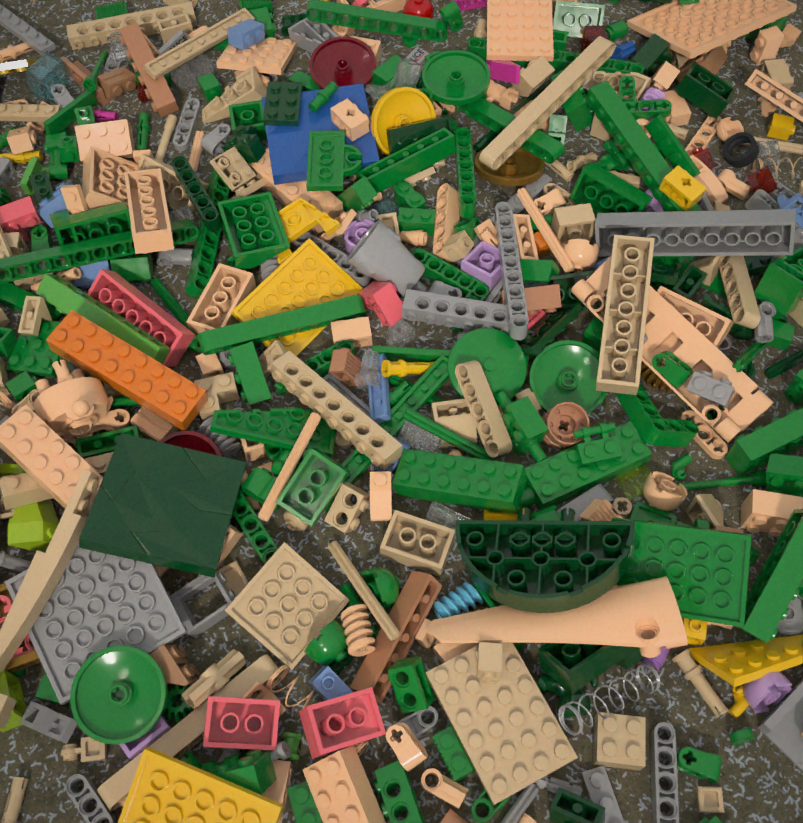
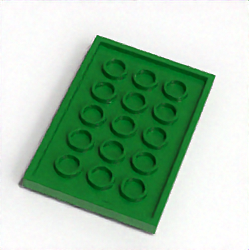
M612 518V521H635L636 543L632 560L616 585L622 586L667 576L677 601L681 618L738 627L745 626L752 534Z

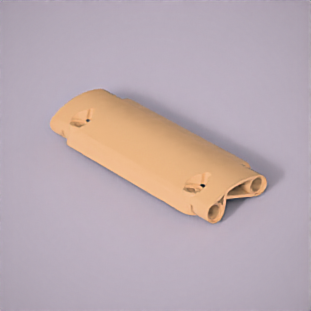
M611 256L586 281L584 279L579 280L571 289V292L601 322L604 321ZM651 286L649 287L644 334L648 337V340L643 345L642 361L729 443L759 418L774 402L761 390L752 395L758 388V385L743 371L736 372V369L732 368L733 362L658 292ZM596 301H602L599 309L593 308ZM663 351H670L681 361L689 365L693 373L694 371L700 373L701 370L713 374V379L720 381L723 378L732 382L731 386L735 388V392L728 407L724 408L725 410L722 412L718 408L719 405L689 393L686 388L693 373L680 388L673 386L661 373L654 369L652 365L653 357ZM711 409H715L718 413L717 418L714 420H708L707 412Z

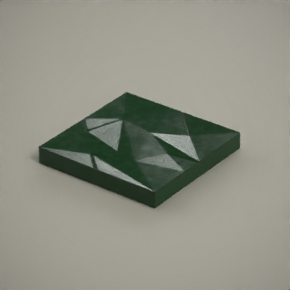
M121 433L80 534L79 548L215 578L244 476L246 462Z

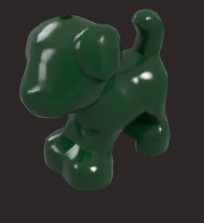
M544 673L537 683L542 695L547 691H552L560 697L557 713L562 705L571 701L578 702L579 698L587 693L580 689L572 695L552 677ZM597 677L590 682L593 688H596L599 683ZM587 695L581 699L580 704L590 712L591 699ZM570 704L578 711V704ZM580 706L581 716H586L588 714L587 711ZM565 708L564 718L576 717L571 709Z

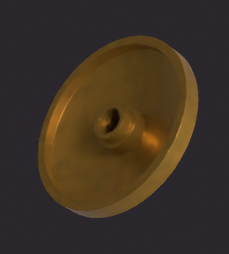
M521 147L497 170H492L479 161V156L483 150L475 156V172L484 180L498 185L522 186L531 184L540 179L544 173L545 162Z

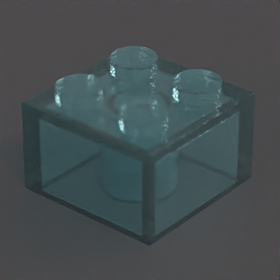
M48 51L25 71L30 93L44 102L54 98L50 91L54 84H62L66 87L68 83L64 62Z

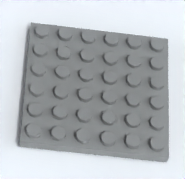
M78 543L62 577L28 635L59 703L65 704L70 701L71 687L76 673L82 664L96 652L108 647L123 645L137 647L151 654L163 644L171 643L188 633L154 564L79 548ZM28 569L5 581L13 601Z

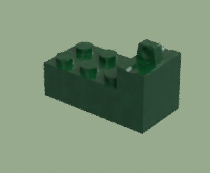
M546 643L538 648L541 669L572 695L613 665H620L627 670L643 658L639 647Z

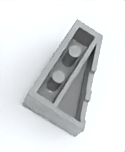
M307 17L288 28L290 40L296 42L298 47L310 53L322 42L339 37L325 23L313 22L307 19Z

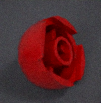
M407 0L403 7V14L433 19L434 8L430 0Z

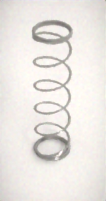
M642 663L636 669L628 670L624 677L613 678L609 685L598 686L594 694H583L578 702L571 701L562 705L558 712L562 727L569 734L575 736L582 732L583 723L587 727L593 726L592 715L587 708L580 704L581 699L587 695L593 696V703L597 713L602 718L607 719L609 717L608 707L596 695V692L602 687H608L609 698L613 706L618 710H623L624 701L622 696L611 687V684L617 679H623V687L627 697L633 702H638L639 693L637 688L626 679L628 673L636 671L638 683L646 693L652 694L660 688V677L657 671L651 665ZM641 666L648 667L655 674L657 679V687L655 689L651 679L639 670ZM639 672L648 678L652 689L647 688L642 683ZM625 680L636 690V700H633L628 695L625 688ZM610 689H613L621 698L622 708H618L613 703ZM595 697L604 704L607 716H602L598 711ZM570 704H578V711ZM580 706L589 714L592 722L591 725H587L583 720ZM566 707L574 712L579 721L578 732L571 731L565 724L564 711Z

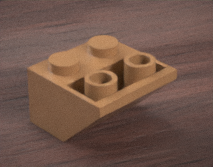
M163 644L150 654L162 667L167 683L187 686L192 685L199 679L197 668L193 664H189L185 658L187 653L181 645Z

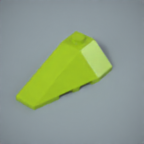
M48 499L13 508L15 510L13 517L8 522V545L35 552L37 550L46 552L59 524L52 500Z

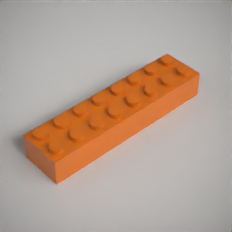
M73 310L67 314L46 339L51 351L183 431L188 428L208 401L205 389Z

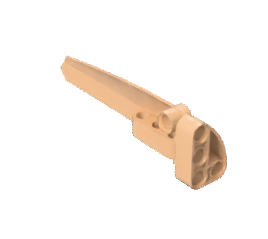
M667 576L622 586L615 584L598 599L567 611L535 613L502 605L435 619L425 628V632L442 644L496 642L639 647L641 655L647 658L658 656L663 646L665 649L688 645L681 614Z

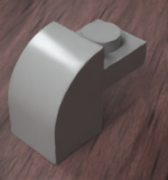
M33 701L30 702L19 722L30 729L67 744L77 726L74 719Z

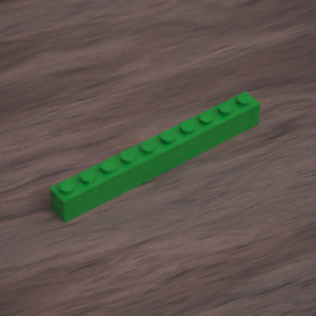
M605 81L590 87L586 97L588 106L593 109L596 117L600 119L606 131L613 137L615 144L620 147L625 158L630 161L634 170L643 179V183L652 192L653 197L658 200L663 211H685L659 189L663 178L672 169L609 82ZM696 203V204H695L691 209H689L688 211H702V210L700 209V207H699L698 204Z

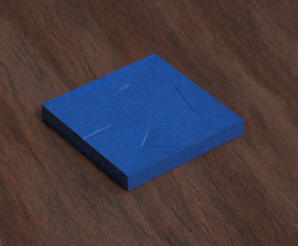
M363 84L338 87V90L330 97L329 102L324 104L317 113L312 112L308 104L311 103L320 90L302 92L299 126L265 125L274 185L307 180L309 131H341L331 120L330 108L347 98L353 104H356L363 114L368 116L370 123L369 132L353 142L345 135V144L352 145L361 152L362 167L360 170L379 161L375 138L371 133V118ZM262 97V98H261V99H262V106H263V113H264V107H265L266 97Z

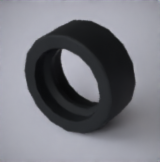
M740 132L732 135L725 142L722 153L728 164L732 167L741 168L751 164L757 158L759 145L753 135L747 132ZM750 143V147L745 154L739 157L731 156L733 150L738 145Z

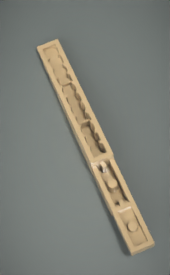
M83 469L46 552L36 551L0 629V674L39 617L76 550L80 534L86 522L82 515L87 511L89 499L98 487L99 477L92 471Z

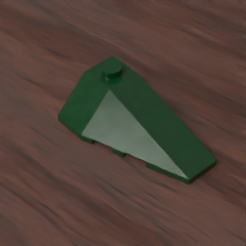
M593 271L552 276L548 283L523 282L524 288L559 284L561 307L580 303L583 310H589L571 292V289L579 280L584 279L586 281L593 274ZM597 301L593 305L594 309H597Z

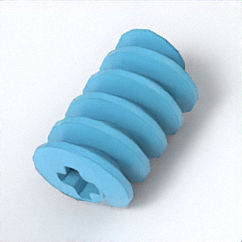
M465 582L462 584V588L457 587L455 589V593L451 591L448 593V597H441V602L436 600L434 602V609L438 619L459 615L461 610L469 613V605L476 609L475 601L482 605L483 600L478 591L471 584Z

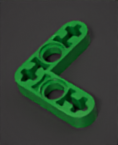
M623 76L620 79L619 97L635 119L655 118L658 115H662L665 118L671 114L672 103L670 101H636L635 79L631 76ZM626 95H628V96H631L632 98H630V99H624L623 97L626 96ZM642 108H649L650 110H649V111H642L641 109H642Z

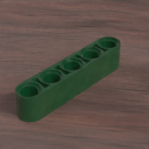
M176 156L171 164L178 181L206 229L211 232L218 231L222 223L216 207L188 160L184 156Z

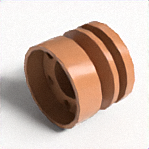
M573 402L557 404L542 416L549 429L543 440L553 448L564 449L579 443L582 438L574 439L573 431L579 430L583 426L589 427V418L586 411ZM560 425L564 426L562 430L558 428Z

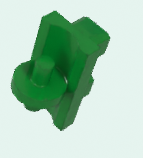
M91 105L74 108L78 126L96 123Z

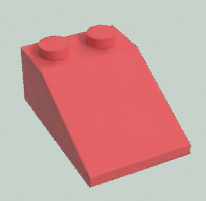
M372 687L312 704L299 711L312 759L386 734Z

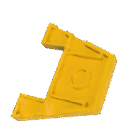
M301 197L278 211L289 244L318 224L321 225L328 236L342 227L338 220H334L325 212L319 211ZM290 249L278 254L277 260L280 265L293 254Z

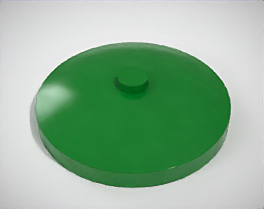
M463 50L444 51L427 61L422 71V84L424 88L430 89L433 92V99L440 103L465 105L480 99L487 92L490 85V70L486 62L474 53Z
M492 328L476 329L463 335L453 346L448 357L447 373L453 389L462 399L465 398L456 378L455 368L460 363L473 360L478 361L482 366L494 399L502 391H506L509 398L512 399L523 386L527 371L526 359L519 344L505 332Z
M574 340L558 341L544 348L535 358L529 373L531 392L534 391L541 408L547 412L557 404L573 402L581 406L587 415L593 412L603 402L607 394L604 391H595L600 354L591 346Z
M123 645L102 649L89 657L75 675L70 692V705L74 719L86 735L101 743L123 744L137 740L147 734L157 724L164 712L168 696L166 676L157 660L142 649Z

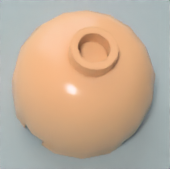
M585 239L568 240V244L563 243L562 247L574 264L572 272H584L590 270L596 264L599 253L597 244L594 243V246L590 245V241Z
M654 471L645 480L643 494L649 506L662 511H671L678 508L688 495L687 489L681 483L679 485L674 483L673 480L675 478Z

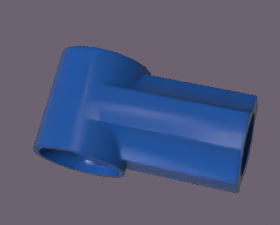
M630 41L616 46L610 58L625 60L635 55L637 52L635 43Z

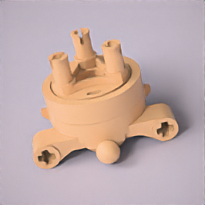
M60 360V365L58 361L52 364L58 377V384L50 387L46 379H40L35 383L40 394L33 404L37 416L65 442L72 443L75 448H77V439L92 436L93 433L101 430L114 431L129 427L130 415L126 410L116 409L109 412L113 403V397L107 396L102 382L97 378L85 377L82 369H75L70 374L65 360Z

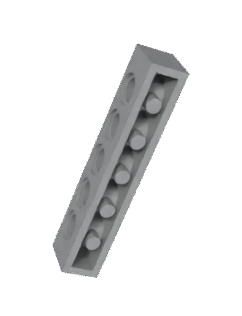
M406 289L402 305L403 319L426 322L427 324H439L446 327L463 328L468 331L492 328L509 335L506 306L504 304Z

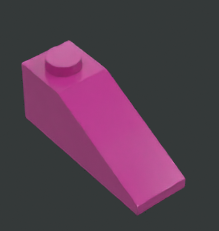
M486 60L490 70V79L519 84L520 66L512 61Z

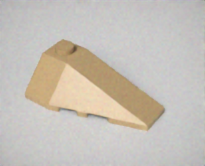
M142 154L137 171L161 168L165 196L169 206L174 211L188 217L195 208L178 181L173 167L146 154ZM200 180L207 192L209 184Z

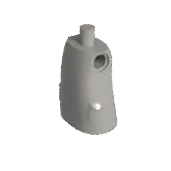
M381 220L375 222L368 229L346 259L348 263L356 267V270L366 277H372L379 282L392 283L397 289V295L401 298L405 296L406 289L423 292L427 289L419 281L425 271L424 265L400 242L399 234H396Z

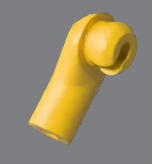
M744 684L736 687L732 686L735 703L728 710V713L735 719H738L749 706L743 693Z

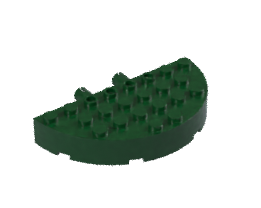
M519 508L517 520H456L455 524L456 540L462 563L476 586L487 596L505 606L535 613H554L575 609L604 595L626 572L632 560L636 543L635 521H574L575 510L569 508L568 516L566 514L567 508L561 510V521H530L531 510L525 508L524 514H522L523 508Z

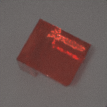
M768 166L747 176L754 193L758 189L764 190L767 193L778 189Z

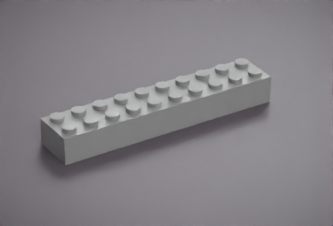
M796 209L597 213L595 238L596 244L599 247L598 257L611 256L614 235L655 238L653 256L793 255Z

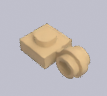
M91 737L81 738L80 748H78V744L64 745L63 750H61V756L63 761L77 760L78 755L81 754L82 763L107 760V744L96 741Z

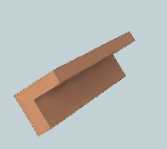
M65 56L61 57L60 60L65 72L83 87L84 79L90 76L91 72L79 61L76 60L71 63ZM97 85L95 96L103 106L117 97L108 99L104 95L103 89Z

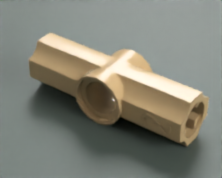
M233 649L217 664L211 665L199 677L200 679L182 694L184 702L195 710L208 696L215 694L230 681V678L246 664L244 656L239 651Z

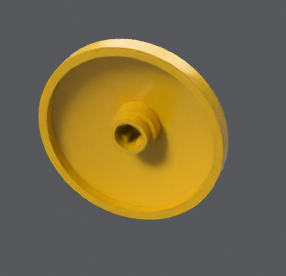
M397 87L387 91L376 103L371 116V133L375 138L377 147L389 156L386 129L436 118L434 107L429 98L418 89Z

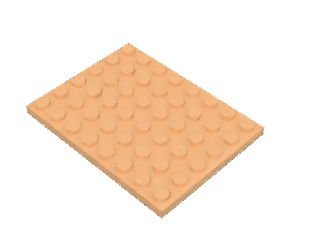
M673 0L671 3H666L627 20V25L630 29L648 38H651L654 33L670 43V49L688 59H693L742 35L749 34L755 29L762 28L766 24L775 22L779 18L788 16L796 11L797 4L787 0H700L699 3L679 5V0Z

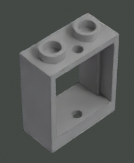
M216 571L215 578L200 575L170 595L188 631L187 634L194 638L227 617L228 614L224 610L236 597L235 592L232 589L229 590L225 584L228 580L222 571ZM213 582H216L227 604L197 623L185 601Z

